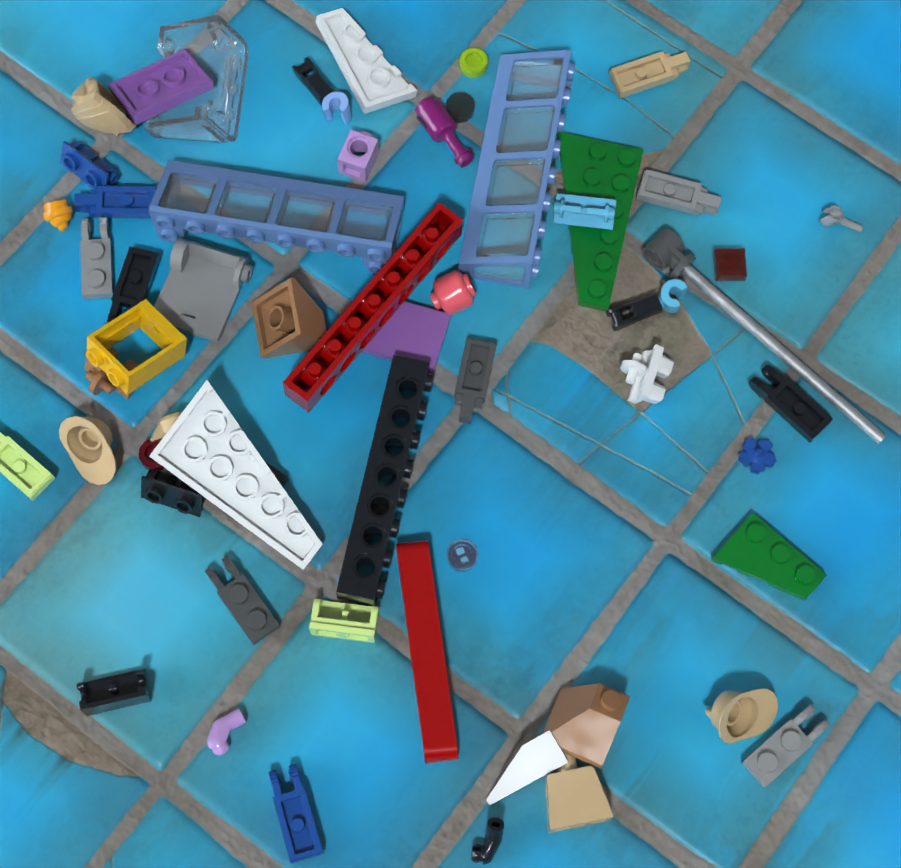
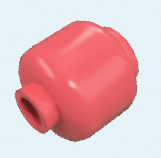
M455 270L434 280V292L430 293V298L436 310L442 308L446 314L454 315L471 307L474 303L473 297L477 293L468 274L463 275Z

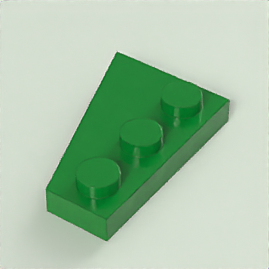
M754 513L748 517L711 559V561L717 564H724L738 570V573L747 577L750 575L768 583V586L803 601L807 599L827 576Z

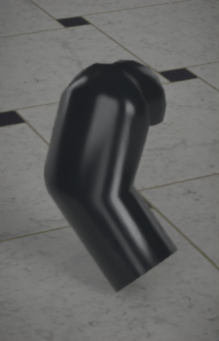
M494 817L488 820L484 845L474 844L472 846L471 860L474 863L483 862V865L493 860L502 842L504 822L500 818Z

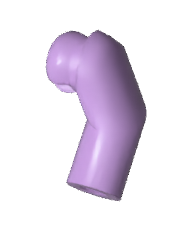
M239 708L217 719L212 724L207 738V745L215 755H223L229 750L230 746L227 742L229 732L246 723Z

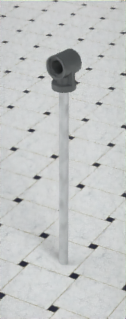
M663 229L642 250L646 261L655 269L663 271L669 266L673 270L670 276L674 279H680L684 275L874 442L879 444L887 436L694 269L692 265L696 257L691 253L686 256L682 254L685 246L675 232Z

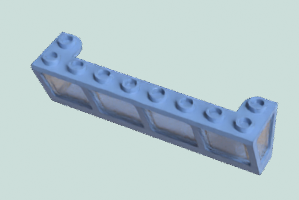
M570 50L500 55L458 271L463 275L467 273L470 279L528 289L530 279H537L542 248L536 247L537 239H544L547 221L541 220L543 211L549 212L552 195L546 193L547 184L554 185L557 167H552L551 163L552 158L558 159L561 141L556 140L557 132L563 133L566 115L560 113L562 106L568 107L575 63L570 62Z
M168 160L148 211L157 237L166 242L174 243L178 238L183 239L186 230L194 234L207 232L225 239L239 237L245 238L252 243H263L265 241L276 243L284 248L303 247L315 253L329 251L343 257L361 256L362 263L370 273L377 274L397 251L404 215V196Z

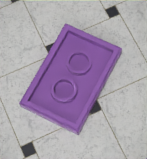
M186 48L108 84L110 92L135 125L214 88L212 79Z
M404 302L361 353L392 361L393 355L430 362V372H435L451 320V314Z

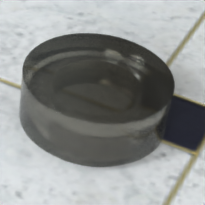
M454 93L446 101V110L456 123H464L473 117L475 102L466 93Z

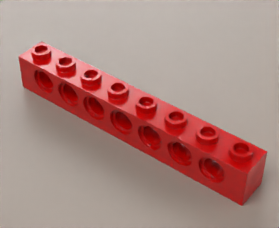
M440 202L433 208L283 381L284 393L288 398L310 413L462 235L463 219Z

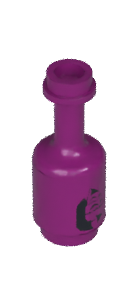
M427 97L422 100L415 108L417 120L436 143L445 141L456 156L454 162L460 168L468 166L475 157L472 154V150L470 148L465 149L454 135L457 129L455 120L439 100H435L434 97Z

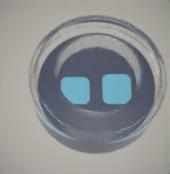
M456 539L447 548V562L456 571H469L477 563L478 549L469 539Z

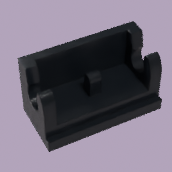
M143 668L128 673L77 683V689L81 694V700L79 701L80 710L86 716L152 701L147 672Z

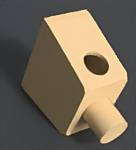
M563 753L568 763L560 766L557 773L548 774L545 778L548 833L610 821L613 818V813L594 767L578 768L576 758Z

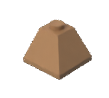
M295 278L287 279L251 302L261 358L266 359L309 351L327 332L323 311Z
M600 683L561 688L543 734L550 730L563 753L601 769L630 696Z

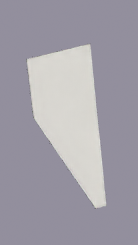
M550 730L522 745L486 799L489 805L568 763Z

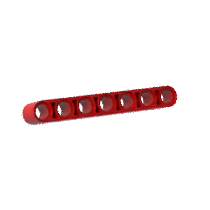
M428 539L397 543L398 567L425 764L459 759Z

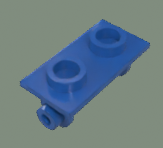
M63 141L60 163L67 170L73 172L86 182L89 187L97 189V186H107L108 183L115 184L119 180L120 175L117 173V169L103 159L94 163L97 160V154L87 148L82 142L77 143L73 141L69 144Z

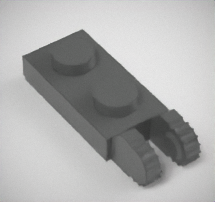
M225 556L221 559L223 566L235 580L224 586L217 572L211 567L206 569L205 573L218 590L217 594L254 646L280 628V625L244 574L241 575L231 559Z

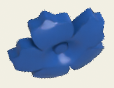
M752 437L745 439L742 447L744 452L738 454V461L744 467L750 465V472L755 474L765 471L766 467L772 468L777 460L774 457V453L769 452L773 447L769 440L760 439L756 443Z

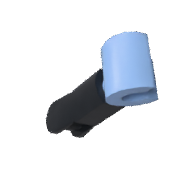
M308 57L304 58V63L298 67L292 66L296 77L322 106L327 122L332 120L334 111L340 110L343 122L347 125L352 119L347 96L343 92L334 91ZM312 72L310 76H308L307 78L305 77V75Z

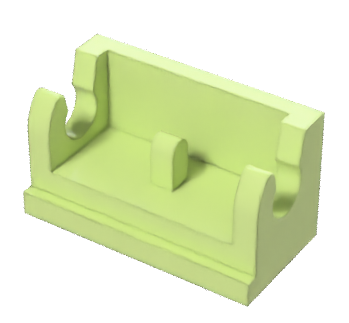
M314 598L309 625L310 633L315 636L375 643L380 607L324 601Z

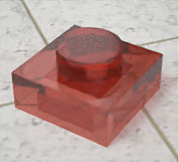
M745 248L714 250L715 281L746 280Z

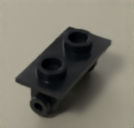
M156 469L154 472L149 470L146 476L141 477V498L155 504H162L177 509L184 514L201 516L202 502L206 501V498L183 481L179 487H176V476Z

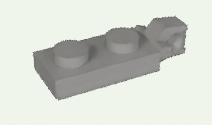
M648 169L644 170L636 200L692 215H701L702 213L717 215L722 197L708 194V189L703 188L701 183Z

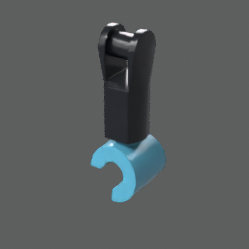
M672 279L663 285L659 296L653 293L608 310L606 315L611 317L613 321V331L621 330L638 321L659 314L662 310L668 313H678L680 303L669 295H674L677 298L684 297L688 286L679 279ZM629 310L631 317L624 319L622 313Z

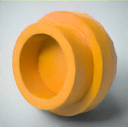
M67 199L44 204L45 212L42 213L44 220L50 222L53 227L58 228L60 231H64L68 227V221L72 218L73 208L68 205Z

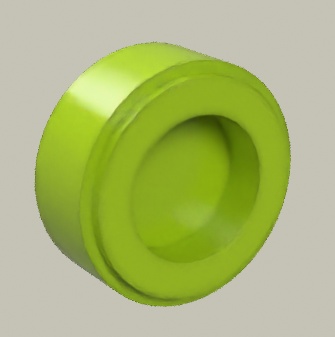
M479 48L466 49L460 56L459 67L461 72L469 78L483 76L488 69L487 54Z

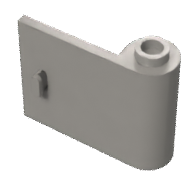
M178 238L171 251V270L154 307L179 331L218 343L243 283H248L251 278L253 266L249 265V258Z

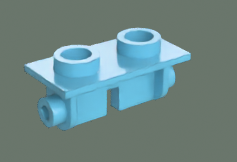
M557 193L554 203L553 223L613 230L616 200Z

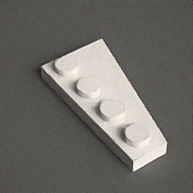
M343 8L316 16V24L364 114L416 97L418 90L412 84L408 85L401 77L402 73L395 65L391 66L383 57L381 49L369 42L365 37L366 33Z

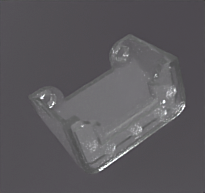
M220 15L161 26L157 41L159 54L166 58L186 48L212 79L214 88L146 120L144 130L155 138L211 143L235 141L238 135L248 64V47L245 40Z

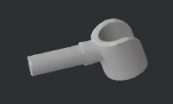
M835 205L822 210V212L828 215L820 219L821 224L825 227L838 223L859 233L863 229L862 225L844 217L843 211L839 206Z

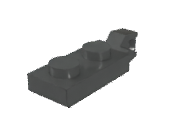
M468 337L466 339L454 394V404L461 405L459 422L471 424L474 408L482 409V405L485 403L497 343Z

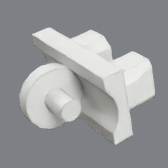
M656 344L653 350H645L642 352V355L634 353L632 360L622 361L620 369L627 374L625 382L632 384L627 401L634 404L641 401L656 404L663 400L666 389L664 386L655 383L654 380L656 375L663 379L668 377L674 364L672 360L662 355L664 347Z

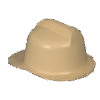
M92 415L66 418L60 425L59 436L76 469L90 483L96 485L107 484L116 473V460L110 448L113 438L109 426Z
M758 688L746 692L728 690L722 692L716 698L714 704L705 709V714L711 718L713 726L719 731L721 740L727 744H732L764 733L776 717L778 699L774 692L767 688Z

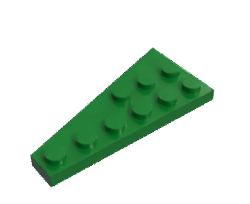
M558 132L557 140L561 141L560 166L563 175L564 194L616 200L613 230L568 225L578 306L607 312L644 150Z

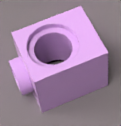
M350 130L337 159L338 172L366 183L379 154L378 139L367 132ZM356 152H364V153H365V154L362 155V156H356V155H354V153H356Z

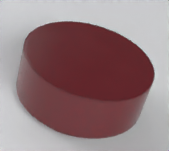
M149 439L139 449V459L142 465L150 471L164 469L162 465L149 457L161 439L153 442Z

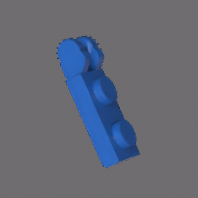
M296 764L289 765L288 772L295 790L288 793H282L281 780L276 770L268 772L275 796L272 798L291 864L324 854L305 787H302Z

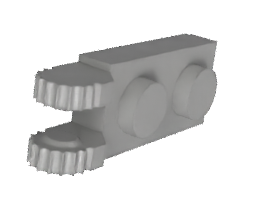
M100 217L99 229L101 239H91V223L88 218L81 219V290L84 300L111 298L114 293L113 248L107 217Z
M811 704L793 720H788L742 762L744 767L763 788L768 786L813 745L812 741L830 726L824 720L819 722L807 736L803 733L798 725L814 714L816 709Z

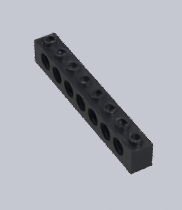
M393 355L336 590L338 600L375 606L377 598L383 599L387 581L382 579L384 568L390 569L394 550L389 549L391 537L397 538L401 520L396 519L398 507L404 508L407 490L403 489L405 478L411 479L414 467V460L409 459L412 449L417 450L420 442L421 431H416L418 421H424L428 403L423 402L425 391L431 392L434 381V374H430V362ZM404 389H412L416 394L406 398L400 392ZM398 417H404L409 420V423L405 426H397L393 421ZM391 446H398L403 450L396 456L389 455L386 452ZM384 475H392L396 480L391 485H383L379 482V479ZM377 504H384L389 510L383 515H377L372 512V508ZM369 534H378L382 538L381 542L377 545H369L364 540ZM362 564H371L375 568L374 572L368 576L360 575L357 570Z

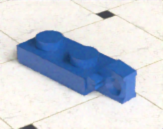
M97 186V189L91 190V194L74 193V207L76 212L89 213L91 217L151 219L148 210L157 187Z

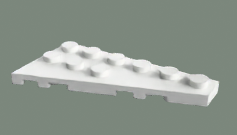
M206 380L149 457L301 569L305 570L322 547V542L209 381Z

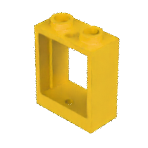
M145 299L88 335L86 356L95 367L99 366L107 374L109 381L115 387H120L128 395L184 358L187 338ZM141 329L162 350L131 371H128L107 349L136 330Z

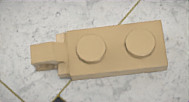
M661 51L611 68L608 75L619 99L673 81L679 77L680 73L689 70L691 61L687 52L670 56L669 53L664 54Z

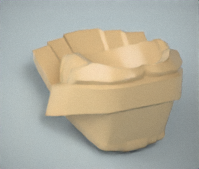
M95 77L87 78L71 94L75 101L70 111L84 126L105 133H113L116 136L119 133L131 132L136 127L126 117V112L110 90L103 86Z

